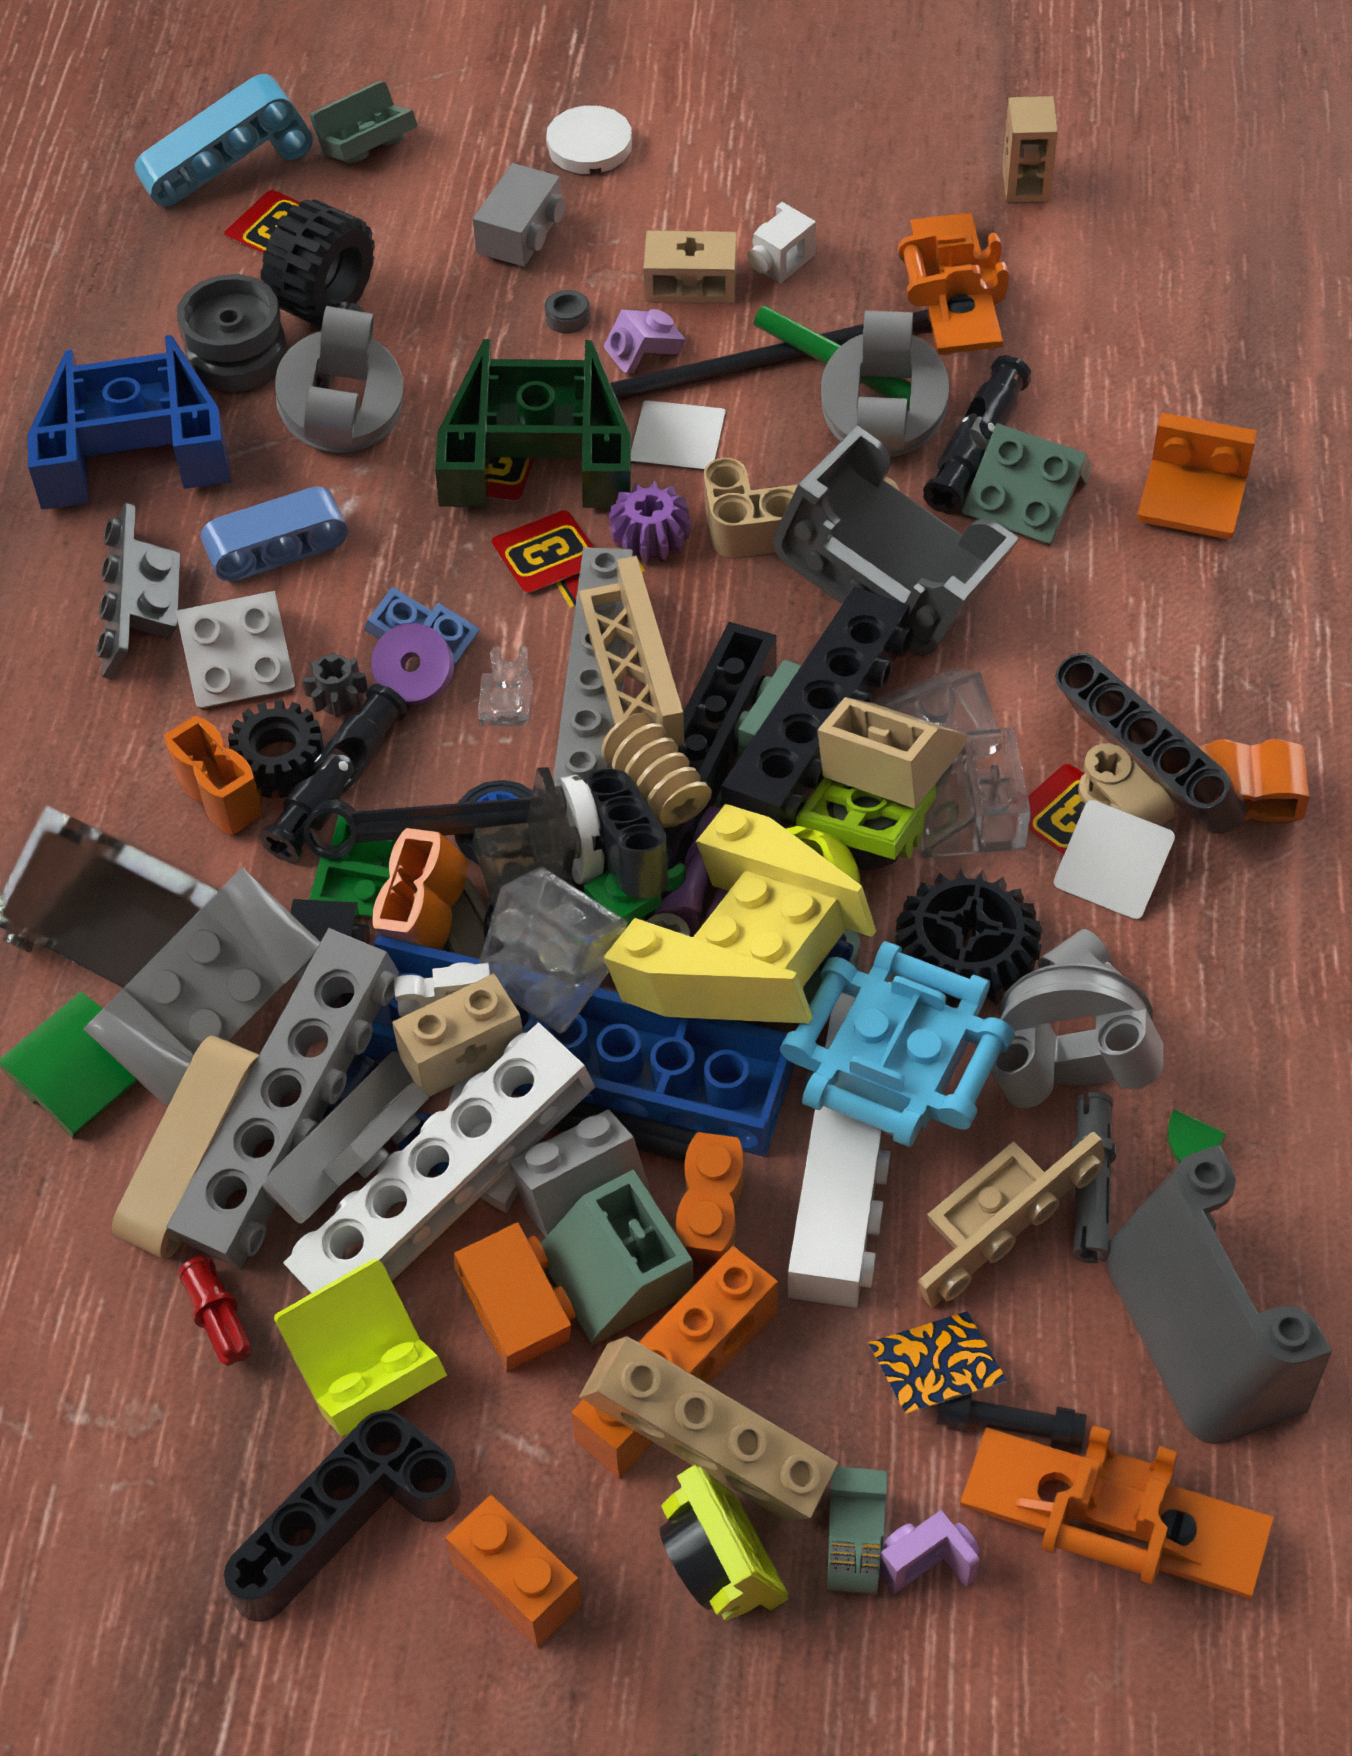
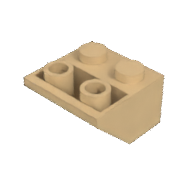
M847 697L840 702L818 729L823 777L916 809L968 743L966 734L877 704Z

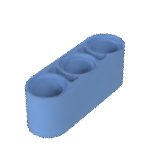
M317 486L213 519L203 527L200 539L217 577L223 581H237L332 550L345 541L349 528L331 491L325 487Z

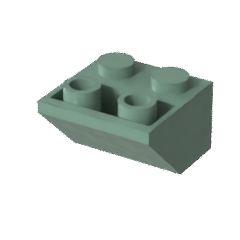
M634 1169L583 1195L541 1242L549 1262V1267L545 1271L555 1287L561 1286L566 1292L576 1315L575 1320L591 1346L681 1299L694 1286L692 1258Z

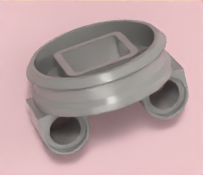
M326 306L321 332L301 339L283 356L278 366L275 380L277 409L286 427L304 443L331 452L361 450L383 439L396 424L402 409L403 379L399 365L393 355L381 343L372 338L374 314ZM322 373L366 381L361 409L359 410V394L316 387L318 374Z
M865 310L863 334L844 343L828 361L821 381L822 411L828 427L840 441L858 425L878 439L887 449L889 456L892 457L909 453L921 447L941 427L948 410V374L937 352L929 344L912 335L913 312ZM861 376L912 378L909 412H907V399L859 397Z
M1063 963L1046 966L1025 975L1015 982L1006 991L1001 1000L999 1008L1000 1020L1008 1023L1013 1028L1015 1036L1008 1050L999 1053L991 1073L1008 1102L1017 1108H1031L1042 1103L1051 1094L1054 1083L1082 1086L1116 1080L1124 1088L1139 1089L1153 1083L1163 1070L1164 1043L1152 1022L1153 1010L1146 994L1136 984L1116 971L1084 963ZM1096 1015V1029L1057 1036L1049 1024L1061 1020Z

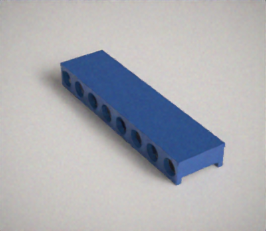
M377 935L374 947L384 950L389 954L399 971L398 977L417 975L423 978H433V968L449 967L461 962L472 964L489 963L490 975L493 973L496 975L520 1014L523 1033H528L539 1022L585 1065L595 1088L581 1101L709 1134L738 1137L743 1152L766 1157L795 1064L787 1060L780 1052V1047L788 1033L735 1020L665 1017L621 1001L618 992ZM395 995L388 1005L380 1007L372 1022L373 1032L370 1042L361 1053L372 1060L382 1062L391 1052H398L392 1022L402 1016H399L398 1001H396ZM522 1084L512 1094L522 1097L532 1089L533 1084Z

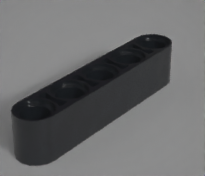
M1078 653L1063 660L1055 675L1056 683L1076 713L1109 743L1118 745L1126 750L1129 756L1153 781L1160 784L1179 806L1208 831L1222 834L1232 831L1241 824L1247 811L1246 802L1227 772L1094 656L1088 653Z

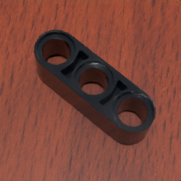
M600 769L591 772L585 776L583 781L585 784H588L596 805L601 829L599 830L600 836H596L595 847L597 850L602 849V853L604 852V863L620 890L625 894L637 898H648L661 894L667 889L669 884L665 831L626 772L617 769Z

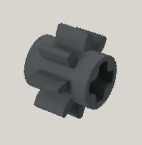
M332 653L323 656L317 662L312 661L310 663L313 676L302 678L305 695L311 697L315 712L323 709L326 713L339 717L354 708L359 709L361 707L358 693L367 692L368 685L366 674L359 672L358 661L355 657L348 660L342 655Z

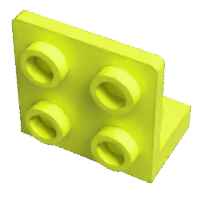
M377 1258L371 1259L276 1313L274 1316V1321L323 1417L341 1437L350 1433L371 1413L381 1410L388 1411L447 1376L438 1355L420 1340L383 1263Z

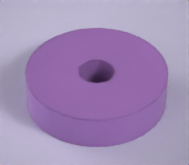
M405 623L388 630L379 639L373 650L371 669L377 684L388 686L395 690L405 700L406 705L418 706L437 699L447 689L454 673V657L446 640L433 628L420 623ZM419 657V668L413 672H407L405 665L408 659Z

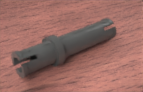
M1089 1092V1105L1087 1104V1096L1084 1093L1080 1094L1076 1099L1077 1135L1076 1139L1071 1143V1149L1091 1132H1095L1103 1140L1105 1159L1102 1162V1170L1091 1183L1083 1188L1075 1186L1073 1256L1081 1262L1098 1263V1252H1100V1260L1103 1262L1107 1261L1110 1254L1111 1163L1116 1160L1117 1145L1112 1143L1111 1140L1112 1097L1101 1092Z

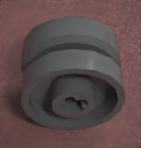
M241 274L218 275L196 284L184 294L177 306V322L181 338L185 343V355L203 385L209 389L223 392L249 391L268 383L276 376L278 366L287 352L284 329L281 326L278 299L269 285L255 277Z

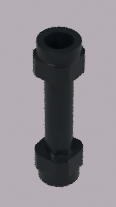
M972 1393L939 1403L936 1424L948 1426V1429L966 1432L967 1424L1048 1438L1051 1439L1050 1447L1059 1450H1082L1087 1414L1077 1413L1075 1409L1057 1406L1054 1415L972 1400Z

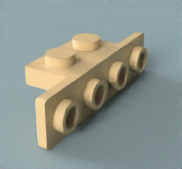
M1091 1132L1045 1172L1013 1141L927 1214L929 1223L954 1250L919 1279L918 1283L923 1299L931 1307H934L943 1298L946 1301H950L959 1296L968 1287L972 1280L971 1275L987 1261L995 1263L1002 1259L1016 1242L1015 1237L1031 1223L1037 1226L1050 1218L1057 1210L1061 1197L1074 1186L1083 1188L1091 1183L1103 1167L1102 1162L1105 1159L1103 1140L1095 1132Z

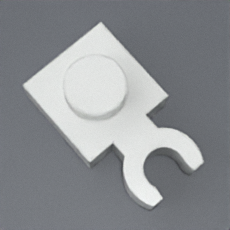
M461 962L449 967L433 968V978H423L417 975H403L394 978L395 999L398 1001L399 1016L403 1017L489 976V963L472 964Z

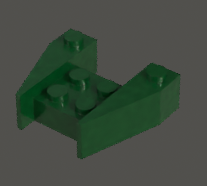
M483 339L437 432L435 473L439 507H487L489 457L582 458L583 508H611L612 505L616 504L619 492L631 493V433L592 340H585L584 360L492 359L491 339Z

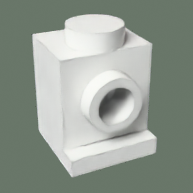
M784 202L779 203L776 206V216L769 222L763 223L753 234V248L747 255L750 265L757 272L763 273L781 284L815 256L816 221Z

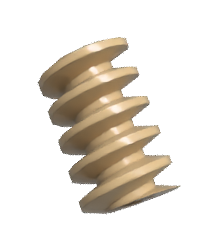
M646 712L633 714L621 720L604 737L601 747L602 757L610 767L626 772L631 777L662 828L675 827L689 821L698 815L711 799L712 790L705 782H700V774L694 767H689V760L683 753L678 752V745L674 740L667 738L665 728L661 724L651 723V717Z

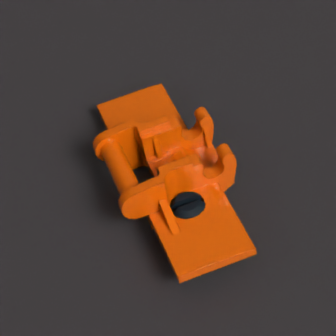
M972 213L911 219L912 235L903 238L899 242L897 249L900 259L905 262L909 285L906 290L908 301L914 306H928V318L931 321L937 354L948 356L952 353H973L975 350L987 349L990 351L1003 347V340L994 306L1005 299L1009 284V274L1006 264L999 262L1002 253L999 235L991 233L988 236V247L981 251Z
M1093 1425L1086 1457H1080L991 1428H985L960 1500V1507L1044 1533L1042 1550L1054 1554L1056 1549L1059 1548L1141 1575L1140 1582L1153 1585L1156 1575H1158L1159 1571L1252 1600L1274 1517L1171 1485L1178 1451L1159 1446L1157 1455L1152 1463L1114 1452L1110 1442L1111 1430ZM1059 1480L1068 1484L1070 1487L1068 1490L1057 1492L1054 1503L1042 1501L1039 1497L1038 1490L1047 1481ZM1077 1519L1105 1528L1111 1532H1118L1146 1541L1149 1547L1146 1550L1068 1525L1067 1523Z

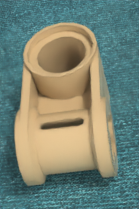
M1102 743L1092 747L1087 752L1084 761L1085 774L1081 777L1078 786L1079 796L1083 803L1086 804L1090 800H1095L1159 826L1165 825L1174 818L1175 808L1169 794L1141 769L1126 750L1118 745Z

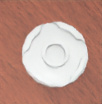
M580 106L568 109L553 119L547 128L546 142L552 161L562 169L577 174H590V169L601 168V172H606L623 163L632 149V129L627 119L613 109L602 106Z
M579 775L561 777L556 781L554 795L559 838L570 874L576 883L585 884L604 872V852L602 853V849L594 850L596 836H600V821L588 784H585Z

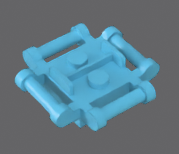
M884 941L877 952L869 974L858 971L854 965L843 958L831 957L827 960L820 974L823 981L809 1005L813 1016L809 1024L799 1023L796 1031L788 1032L780 1047V1052L790 1062L814 1071L804 1091L802 1099L804 1105L818 1111L824 1106L893 1134V1141L911 1147L921 1127L926 1128L930 1119L957 1129H968L977 1113V1107L974 1104L999 1053L1008 1050L1015 1032L1008 1023L1000 1019L987 1018L984 1020L977 1017L988 994L989 980L976 975H972L970 979L903 954L901 953L902 947ZM893 974L899 975L894 977L892 984L889 983ZM841 993L855 997L856 999L830 1048L827 1049L817 1045L816 1040ZM945 994L961 999L957 1009L945 1005ZM971 1042L978 1045L955 1093L947 1096L943 1095L968 1043Z

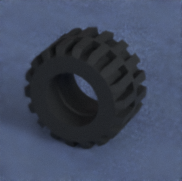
M308 199L303 200L299 206L294 205L288 210L287 215L280 219L275 231L271 234L262 259L261 280L269 285L276 295L279 309L315 326L322 327L326 306L338 308L341 302H347L348 310L351 303L356 304L362 297L374 264L375 241L372 239L373 232L370 227L366 226V222L316 199L312 201Z

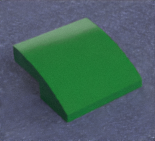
M340 815L337 819L331 845L343 844L351 836L349 824ZM397 840L355 843L353 848L340 858L327 859L320 857L309 900L357 902L360 917L373 919L376 898L383 885L390 878L389 861Z
M81 991L0 1058V1069L33 1104L38 1102L72 1139L139 1082L84 1030V1027L103 1008Z

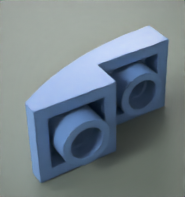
M393 586L368 618L364 628L366 632L380 639L388 630L401 624L420 623L427 625L437 631L450 646L454 657V667L480 630V628L440 603H437L431 611Z

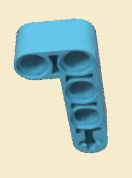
M259 74L241 84L144 151L137 158L134 170L149 196L157 205L171 206L184 199L268 140L283 159L295 160L303 157L310 150L313 137L300 114L277 81L271 75Z

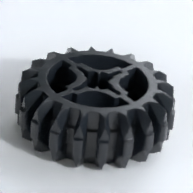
M960 868L955 875V880L950 881L939 873L934 881V886L921 882L916 891V896H907L903 904V912H900L896 919L895 931L898 935L895 936V945L902 947L901 953L963 977L970 979L972 975H976L989 980L990 986L987 997L997 1005L1000 999H1002L1003 991H1007L1019 979L1033 972L1037 960L1040 959L1042 945L1039 942L1041 940L1042 928L1040 921L1035 920L1036 911L1034 904L1023 903L1024 896L1022 895L1021 888L1006 891L1007 884L1005 883L1004 876L994 883L987 882L983 870L976 876V879L966 878V875ZM973 929V937H969L967 947L964 948L963 940H967L969 930ZM949 995V1001L954 1008L960 999Z

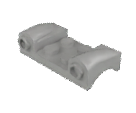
M241 867L153 959L84 1027V1030L166 1107L171 1102L200 1044L210 1035L229 1041L291 977L299 983L321 942Z

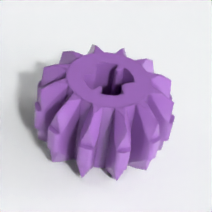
M655 481L650 488H642L635 483L631 493L619 492L616 504L611 506V511L609 512L611 539L614 541L615 547L633 549V556L641 555L645 564L650 557L658 556L665 562L669 551L681 553L684 540L689 539V533H691V518H689V506L686 503V498L677 496L673 486L660 490Z

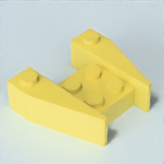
M725 804L696 840L712 886L729 891L694 937L634 918L603 957L621 1001L665 1017L809 1024L813 1016L803 991L804 985L846 929L873 937L876 933L863 887L770 817Z

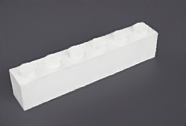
M841 993L831 1012L825 1048H830L856 999L855 997ZM824 1106L819 1111L815 1109L788 1269V1298L857 1308L860 1287L872 1288L876 1253L866 1252L868 1235L879 1236L883 1201L873 1199L875 1185H887L891 1151L881 1150L883 1134H893Z

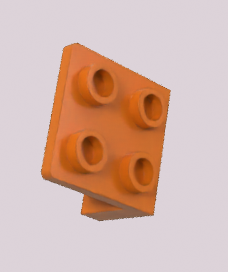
M1161 412L1152 461L1139 505L1137 520L1142 523L1223 539H1232L1258 430Z

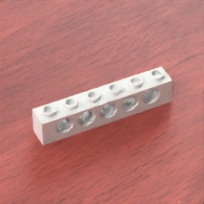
M539 1022L528 1033L517 1035L507 1045L503 1056L486 1072H480L473 1076L463 1088L462 1095L445 1111H439L428 1118L423 1124L420 1134L402 1151H396L389 1155L380 1165L378 1174L360 1191L351 1192L344 1197L338 1204L335 1214L317 1231L304 1235L294 1246L292 1255L283 1263L311 1294L374 1258L383 1263L391 1281H393L510 1169L509 1160L534 1146L595 1088L585 1065ZM526 1083L533 1084L532 1089L526 1095L518 1098L511 1097L512 1092L518 1086ZM485 1122L491 1123L489 1130L482 1136L469 1137L471 1131L477 1125ZM440 1162H449L448 1168L443 1174L438 1177L427 1178L430 1169ZM403 1201L407 1202L401 1214L394 1218H385L387 1210L393 1204ZM364 1242L361 1251L355 1257L342 1259L345 1250L351 1244Z

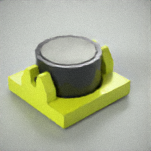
M696 1465L677 1475L676 1477L682 1488L675 1491L661 1505L669 1522L660 1527L659 1533L669 1559L696 1601L707 1610L713 1608L717 1616L722 1615L723 1619L727 1621L749 1612L760 1604L771 1611L789 1600L787 1597L789 1593L736 1493L702 1467Z

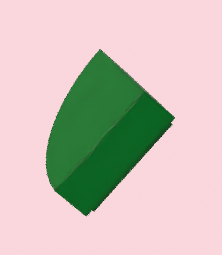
M1173 1109L1166 1138L1170 1151L1179 1164L1184 1158L1193 1153L1216 1145L1222 1146L1226 1133Z

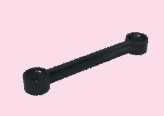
M554 795L369 811H355L346 802L327 800L318 804L309 815L304 825V839L309 849L316 855L327 859H335L346 855L355 843L397 840L406 828L439 832L442 836L558 826ZM323 813H335L342 816L349 824L351 830L350 838L340 845L324 843L318 838L314 830L317 816Z

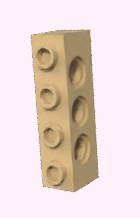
M628 1336L606 1345L579 1396L580 1399L612 1418L619 1420L622 1424L691 1465L702 1467L721 1483L785 1521L811 1518L838 1463Z

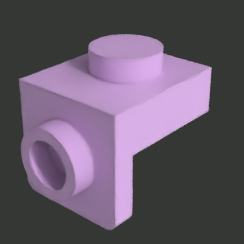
M621 309L604 344V349L624 373H634L644 353L679 355L686 339L673 325V319L663 311L657 309L649 311Z
M942 1510L916 1528L911 1523L900 1527L886 1539L882 1546L884 1550L881 1552L879 1575L894 1594L943 1559L966 1587L977 1580L980 1548L970 1531L961 1523L953 1525Z

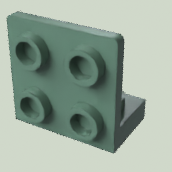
M996 423L962 511L968 517L976 520H992L1010 532L1050 545L1054 541L1077 482L1087 484L1093 465L1087 453Z

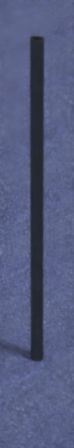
M928 309L913 312L912 331L932 327L931 321L928 318ZM864 324L820 335L842 346L850 339L863 334ZM783 342L610 382L616 399L620 400L809 355Z

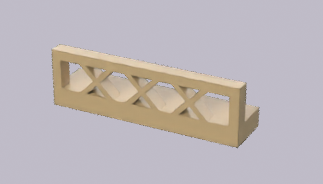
M637 556L617 559L618 583L579 591V601L614 726L633 714L646 712L651 717V721L661 724L665 728L667 738H672L678 746L685 745L683 709ZM616 601L622 602L623 610L614 621L595 613V605ZM615 637L634 645V648L625 659L606 651V648ZM627 675L646 685L636 699L617 690V687ZM622 707L627 709L625 713H623Z

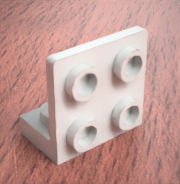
M275 591L176 610L194 699L198 708L203 709L286 692L295 688Z

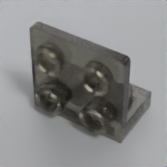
M549 767L536 769L526 823L474 830L472 844L499 925L562 917L567 894H572L574 889L572 868L574 859H579L581 856V839L577 827L569 825L566 817L567 804L561 785L555 786Z

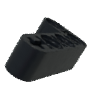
M381 1410L371 1413L364 1418L232 1554L226 1563L224 1570L225 1585L239 1613L250 1621L258 1622L270 1620L281 1613L390 1497L394 1498L411 1514L424 1522L435 1523L447 1519L455 1512L461 1498L453 1460L419 1429L394 1411ZM396 1441L400 1443L398 1449L391 1454L377 1455L373 1453L374 1449L382 1442ZM438 1477L445 1480L442 1487L434 1492L425 1493L417 1490L418 1485L427 1478ZM348 1484L358 1487L355 1494L348 1499L334 1500L330 1498L334 1490L340 1486ZM309 1529L315 1532L312 1539L304 1545L290 1546L287 1544L291 1535L299 1530ZM252 1580H255L260 1584L266 1582V1584L263 1585L261 1588L252 1583L248 1585V1583Z

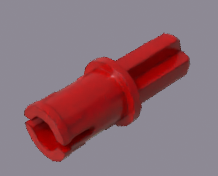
M206 1256L192 1258L181 1266L178 1276L194 1307L192 1317L195 1324L205 1328L217 1357L222 1364L231 1366L236 1362L246 1360L250 1355V1342L236 1314L239 1305L235 1296L227 1293L212 1258L209 1257L207 1259Z

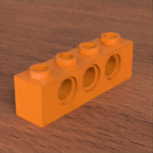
M732 1246L638 1343L709 1385L777 1314L778 1281ZM584 1400L571 1411L575 1442L619 1479L654 1443Z

